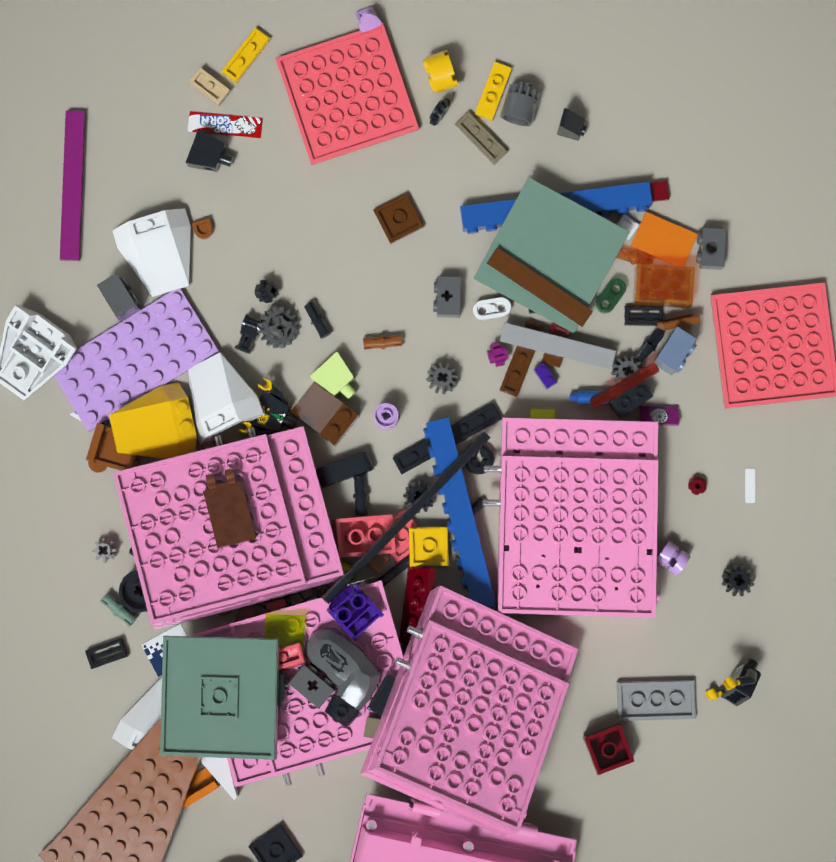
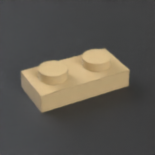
M201 67L189 81L190 85L218 106L231 92L230 89Z

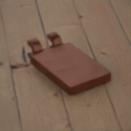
M233 469L225 470L227 482L217 485L213 473L205 475L209 490H204L203 494L217 549L255 540L256 536L242 481L235 482Z

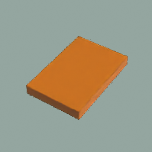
M645 212L630 247L679 269H683L698 234Z

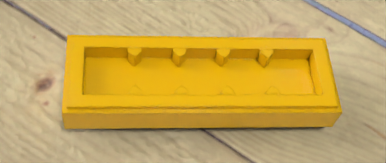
M494 61L475 111L476 116L493 121L510 76L511 67Z

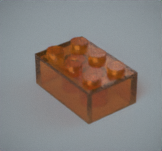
M637 263L634 274L633 305L690 309L693 305L695 267Z

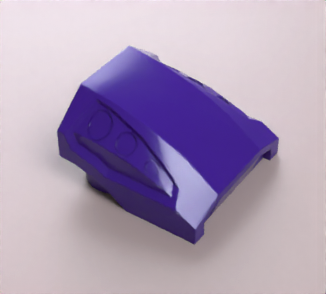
M356 583L345 588L331 601L327 608V612L354 641L379 617L382 618L384 616Z

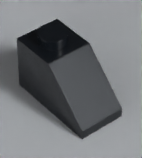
M564 108L557 135L579 141L580 135L584 136L587 125H584L585 118Z

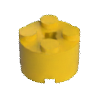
M448 50L427 56L423 60L427 74H431L428 80L433 93H440L459 86Z

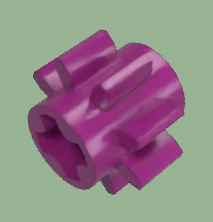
M500 343L491 344V349L487 350L490 364L495 363L496 367L505 365L504 360L509 359L506 346L500 347Z

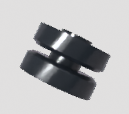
M131 571L123 577L119 585L121 602L132 611L148 612L144 595L139 592L142 587L138 571Z

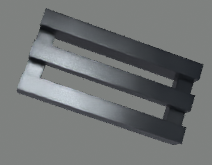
M661 306L624 307V326H657L658 322L629 321V318L663 320V307ZM629 311H659V314H629Z
M123 638L85 651L90 668L94 669L128 657ZM116 644L120 645L116 649L91 657L90 653ZM122 651V655L96 664L93 663L94 660Z

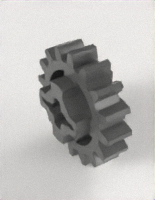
M273 307L271 311H264L265 315L260 316L262 323H258V326L262 329L258 333H263L261 340H267L266 345H272L273 348H285L286 345H291V340L297 338L294 333L299 332L295 328L298 322L293 321L296 316H290V310L284 311V307H279L278 309Z

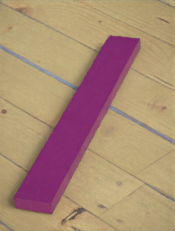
M66 110L60 261H80L85 111Z

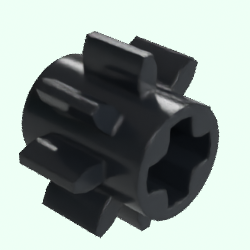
M268 279L260 280V284H257L255 287V296L259 299V302L272 303V298H277L278 287L274 284V281H268Z

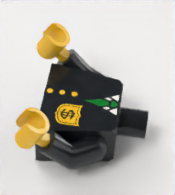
M262 378L266 381V385L261 386L258 384V387L265 390L260 397L265 414L250 422H241L246 425V429L239 430V432L248 434V428L254 427L256 436L264 434L267 436L281 432L283 426L294 429L298 419L288 415L291 410L288 399L270 380Z
M749 658L746 664L744 663L735 669L732 676L722 682L725 687L720 688L719 692L715 688L705 692L708 700H715L721 696V698L735 706H739L749 700L761 676V673L756 670L758 662Z

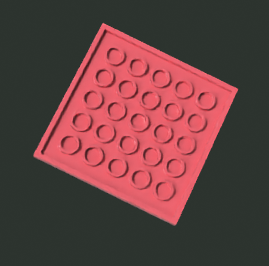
M383 23L366 32L357 31L276 58L311 166L419 130Z
M825 282L710 296L724 409L836 397V362Z

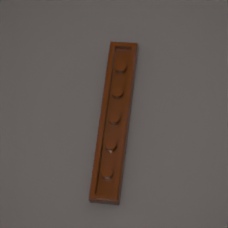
M496 248L487 262L489 266L581 327L584 326L593 312L499 248Z

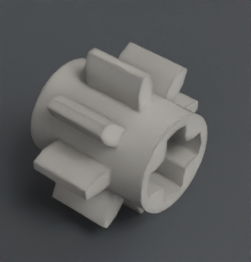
M103 539L101 544L95 542L97 548L92 550V552L97 554L96 560L103 558V563H106L107 558L114 559L112 554L117 552L116 549L112 548L114 542L107 544L106 539ZM102 547H105V548L108 547V549H107L108 554H107V555H106V554H101V553H102V549H101Z

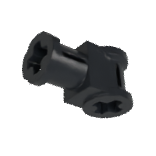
M248 313L245 315L240 330L241 338L238 345H235V349L251 354L250 349L253 341H257L260 335L258 331L262 330L258 326V323H262V320L250 317Z

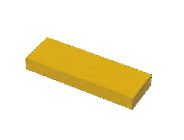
M255 27L223 68L222 74L237 84L270 42V37Z

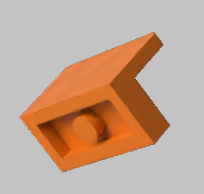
M207 768L194 775L183 805L184 808L220 787L218 781Z

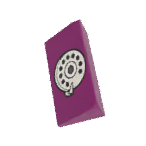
M640 406V422H658V426H678V407Z

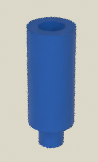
M577 390V393H570V401H577V404H608V391Z

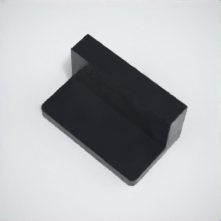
M389 674L385 676L367 707L369 711L371 710L382 716L396 678Z

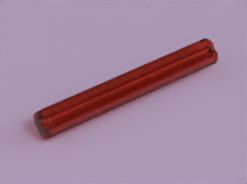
M651 363L589 400L590 404L594 409L600 407L659 373L656 363Z

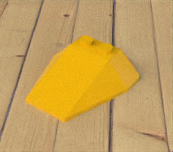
M179 383L159 386L109 415L117 453L169 459L196 452V431L189 400Z

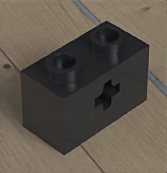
M642 380L611 401L609 405L618 418L621 419L650 400L653 394Z

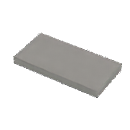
M695 680L616 682L618 721L696 719Z

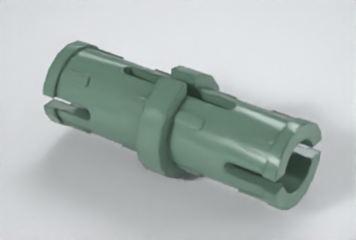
M109 592L100 601L113 612L115 617L118 616L129 627L138 618Z

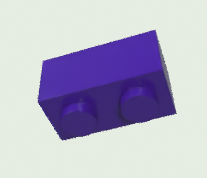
M544 363L533 370L546 390L557 384Z

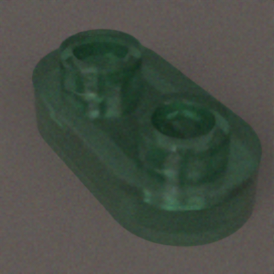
M618 278L612 279L597 298L596 308L600 313H610L626 292V284L623 280ZM618 286L619 292H614L613 287ZM602 302H608L609 306L603 307Z

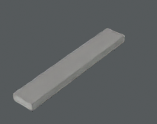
M504 322L500 338L501 342L607 369H612L616 350Z

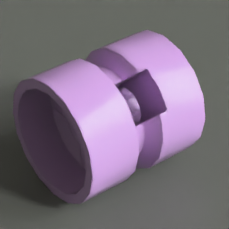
M389 403L380 404L374 411L376 425L383 430L393 429L399 421L397 408Z
M668 540L657 554V563L662 567L667 566L668 571L678 576L691 556L683 550L678 551L677 546Z

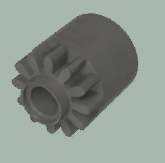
M526 82L510 84L500 117L512 124L526 127L531 126L540 92H537L532 84Z

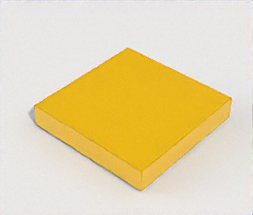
M448 527L409 528L410 567L448 566Z

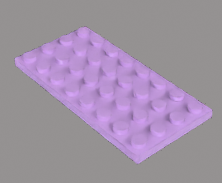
M179 288L169 292L78 348L69 363L54 377L87 431L90 432L95 429L97 423L103 424L108 421L109 415L159 386L170 383L196 364L217 354L219 350Z

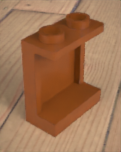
M101 423L96 424L86 460L119 471L137 467L139 464L137 455L117 453L112 428Z

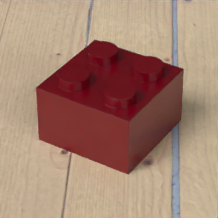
M619 723L582 737L597 775L635 762Z

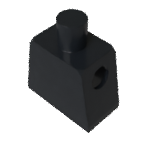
M198 129L186 164L191 168L218 172L220 164L231 167L234 156L225 153L227 147L223 142Z

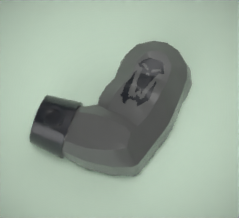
M325 627L317 630L309 638L306 645V655L311 665L325 672L329 679L339 686L337 694H333L325 712L348 728L361 714L360 710L371 699L378 686L381 674L359 646L346 638L337 629Z

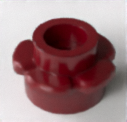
M695 476L688 483V489L694 495L703 494L707 489V482L704 478Z

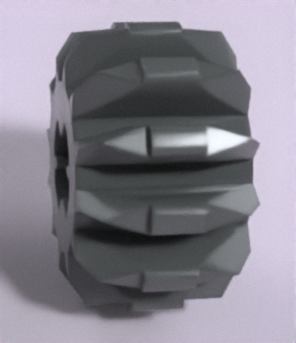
M624 355L623 361L617 358L618 364L612 365L616 370L612 371L611 375H617L613 381L617 382L620 379V387L626 382L627 388H630L631 381L636 385L638 384L637 379L643 378L638 372H643L644 368H637L641 361L634 363V356L628 361V356ZM627 367L631 369L630 372L632 371V374L629 373L628 376L624 375L625 371H622Z
M439 362L440 368H437L435 364L432 365L435 372L428 370L427 373L433 377L426 378V381L433 382L429 385V388L432 389L436 386V394L439 392V389H442V394L445 395V388H448L450 392L453 391L450 384L453 386L458 385L453 379H458L459 375H452L456 371L455 367L448 370L450 363H447L446 367L443 368V362ZM439 374H441L442 376L447 375V377H446V382H443V381H440V382H439V381H438V379H439V376H438V375H439Z

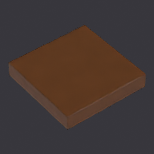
M407 193L373 210L390 244L424 228Z

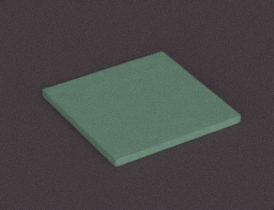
M528 177L473 279L568 331L575 333L579 326L578 324L487 264L488 260L496 248H499L586 307H589L630 232Z
M163 636L160 755L276 760L280 639Z

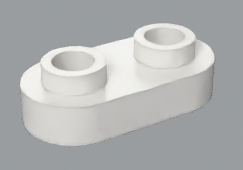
M503 297L478 301L473 307V314L475 318L482 321L505 317L510 313L511 304ZM503 305L505 307L504 311H499L498 306ZM484 308L486 313L480 314L479 309Z

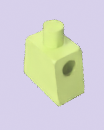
M338 352L331 356L310 376L315 383L334 397L341 392L349 400L356 393L350 386L354 377Z

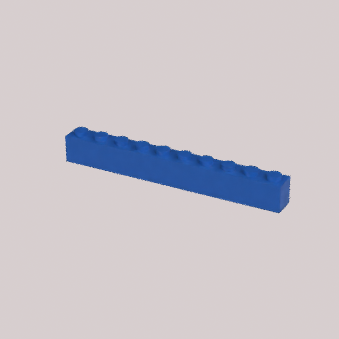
M649 182L559 193L601 217L610 216V213L618 212V215L627 214L629 210L645 212L652 206ZM516 199L460 206L463 232L476 234L479 232L478 230L486 229V232L496 231L497 228L502 227Z
M449 417L427 422L425 424L426 428H423L425 439H429L431 445L428 447L430 458L434 457L435 465L432 466L435 477H440L459 457ZM461 468L439 490V495L444 496L445 502L442 503L444 514L449 516L450 521L447 522L449 533L453 532L454 540H451L454 552L457 551L459 559H456L458 570L463 571L464 577L461 578L463 589H467L469 595L466 598L486 607L496 606Z

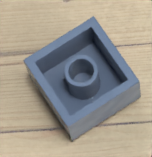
M676 327L652 364L671 376L675 372L679 373L687 362L684 358L689 357L697 346L694 344L696 338Z

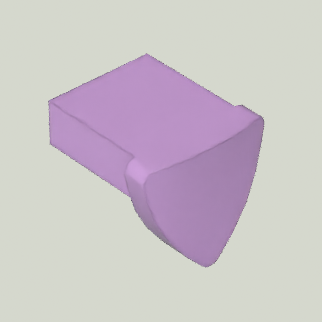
M372 6L355 13L360 32L372 30L382 24Z

